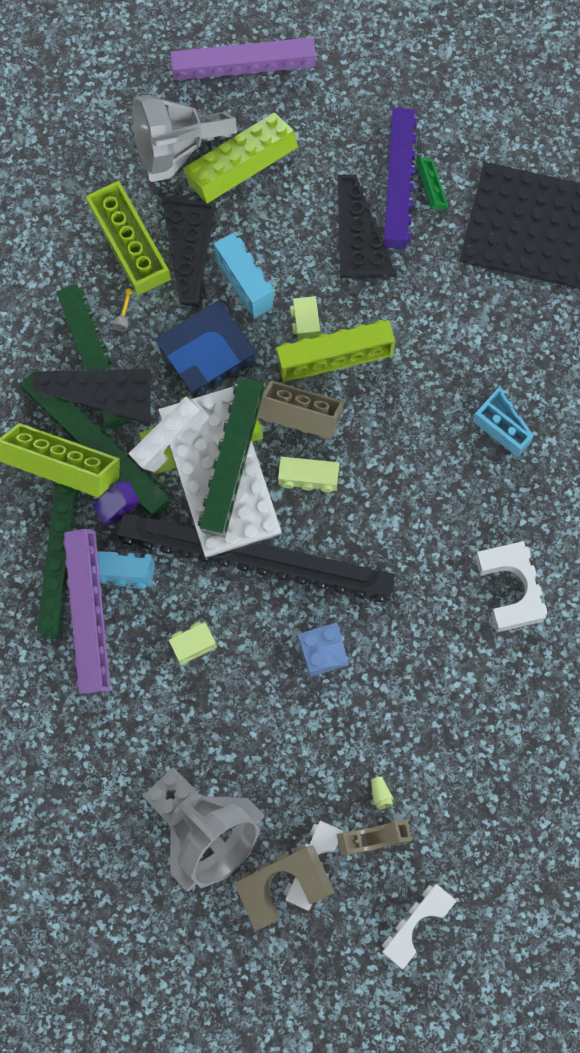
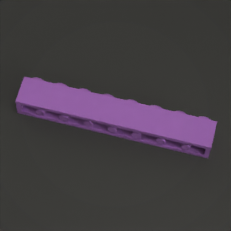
M313 37L171 51V62L174 80L184 81L194 78L202 79L204 77H221L245 73L255 74L265 71L274 72L276 70L316 67V53Z
M89 529L65 532L63 543L66 549L65 564L68 569L67 585L70 590L69 605L72 611L71 626L74 633L73 647L76 654L77 688L79 689V694L111 691L96 534L94 530Z

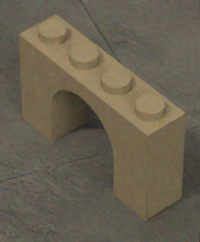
M302 844L293 849V854L289 856L287 853L275 858V863L271 865L269 862L257 867L259 871L253 874L251 871L240 875L241 880L234 883L255 931L281 920L270 895L272 879L280 871L291 873L298 879L309 904L318 902L335 893L313 845L306 847L305 844Z

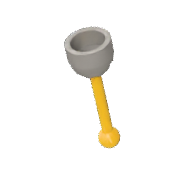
M130 288L125 291L126 298L121 316L115 317L112 327L117 331L124 332L128 328V319L125 317L129 298L133 294Z

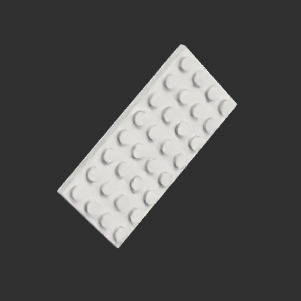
M234 386L191 399L197 402L210 418L197 431L189 428L170 443L205 558L282 534L252 440L226 538L202 533L199 528L200 526H198L200 514L203 515L205 509L203 507V500L210 490L208 488L210 476L213 477L215 471L213 463L215 458H218L220 452L218 444L225 434L223 432L224 422L229 419V403L234 400ZM178 404L159 409L161 419L163 420Z

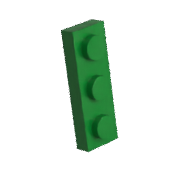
M420 156L415 162L428 198V203L433 209L445 210L448 207V203L434 161L431 158Z

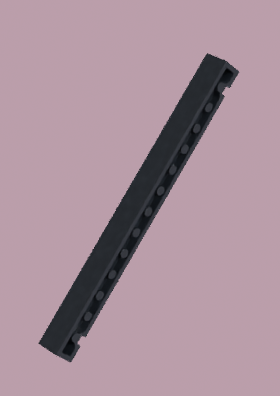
M123 513L118 531L119 539L126 545H133L135 543L148 550L157 548L160 549V552L171 554L172 552L179 553V556L183 558H191L192 556L205 563L214 561L223 567H229V565L236 566L241 571L248 572V570H253L262 576L271 574L280 580L293 579L296 583L302 585L307 583L315 584L316 588L326 589L328 587L341 594L350 592L359 598H365V596L372 597L374 601L381 603L389 601L395 577L394 573L380 570L374 571L363 566L257 542L205 558L195 528L150 518H140L137 515Z

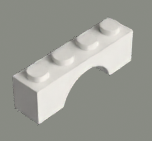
M319 821L318 825H313L309 834L313 837L310 844L306 843L305 846L313 845L318 855L325 852H335L338 845L336 834L343 833V831ZM295 877L293 884L288 883L285 889L286 901L309 911L312 904H309L300 882Z
M437 884L433 887L429 885L422 894L425 897L420 904L416 902L408 911L411 915L407 921L402 919L395 928L398 931L393 938L389 936L382 944L384 948L382 953L401 969L405 968L416 953L412 943V932L416 923L427 916L444 918L456 902L452 896Z

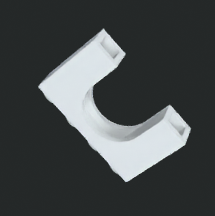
M185 397L129 455L143 469L156 472L169 459L163 453L167 446L183 431L189 428L197 431L210 416L197 402Z
M524 541L477 552L475 558L480 576L499 571H509L516 574L522 580L525 588L524 598L521 601L492 610L491 616L496 633L543 622L546 618L545 615H547V608L541 602V588L539 584L536 585L534 578L536 577L535 567L530 564V550L528 547H525Z

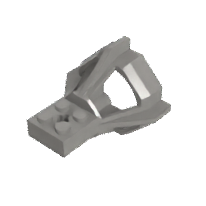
M143 95L133 99L131 114L133 125H131V128L134 132L135 143L142 165L147 170L150 182L172 178L193 151L200 147L202 139L210 141L214 140L216 136L227 138L231 137V134L237 133L236 118L225 112L198 116L196 109L191 106L160 99L155 96Z
M174 767L143 795L147 802L169 824L170 874L187 892L196 884L200 888H204L226 879L251 854L261 830L257 824L264 818V814L248 798L212 797L199 794ZM235 826L230 837L224 842L219 836ZM208 847L215 852L210 857L199 862Z

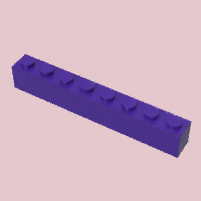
M410 108L392 109L384 232L385 248L406 249L407 242L411 240V231H408V225L411 226L412 214H409V209H412L413 198L409 196L414 188V181H410L411 176H414L415 165H411V162L415 160L416 149L412 148V144H416L417 132H413V127L417 128L418 116H414V109Z

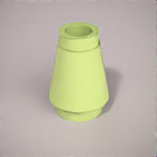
M383 777L372 779L373 804L376 805L378 810L391 807L394 798Z

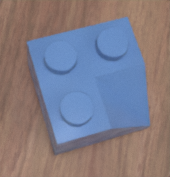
M337 622L298 634V641L310 677L349 665Z

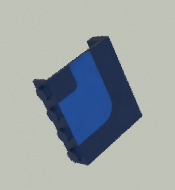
M220 300L155 338L160 352L163 351L191 391L193 399L197 396L205 395L207 390L212 387L220 386L225 379L236 376L241 369L252 366L257 360V352Z

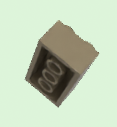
M270 381L264 391L257 418H261L266 422L281 424L283 427L295 428L303 433L315 434L324 439H332L341 419L344 402Z

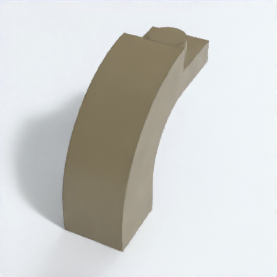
M408 820L394 821L368 829L336 834L341 856L364 853L412 841Z

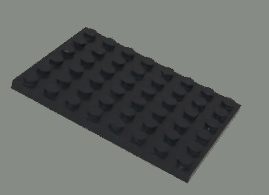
M484 162L459 262L580 289V183Z

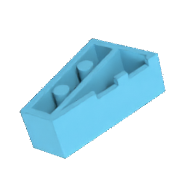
M500 386L475 413L473 422L516 457H519L531 443L533 434L521 416H518L513 408V404L511 401H508Z
M97 551L100 583L105 584L106 581L114 582L117 586L129 584L134 585V588L137 589L151 588L155 563L151 554H145V558H136L134 553L122 556L118 555L117 552Z

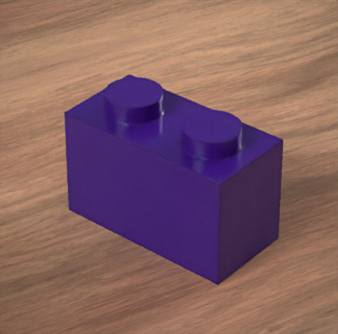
M117 481L111 484L107 492L98 497L93 506L102 524L117 523L123 517V513H128L140 500L130 482Z

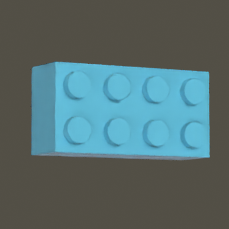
M232 233L214 243L216 261L255 319L273 309L274 297L272 292H274V289L270 282L266 283L264 280V274L260 267L256 268L251 253H246L244 250L245 246L241 238H237Z

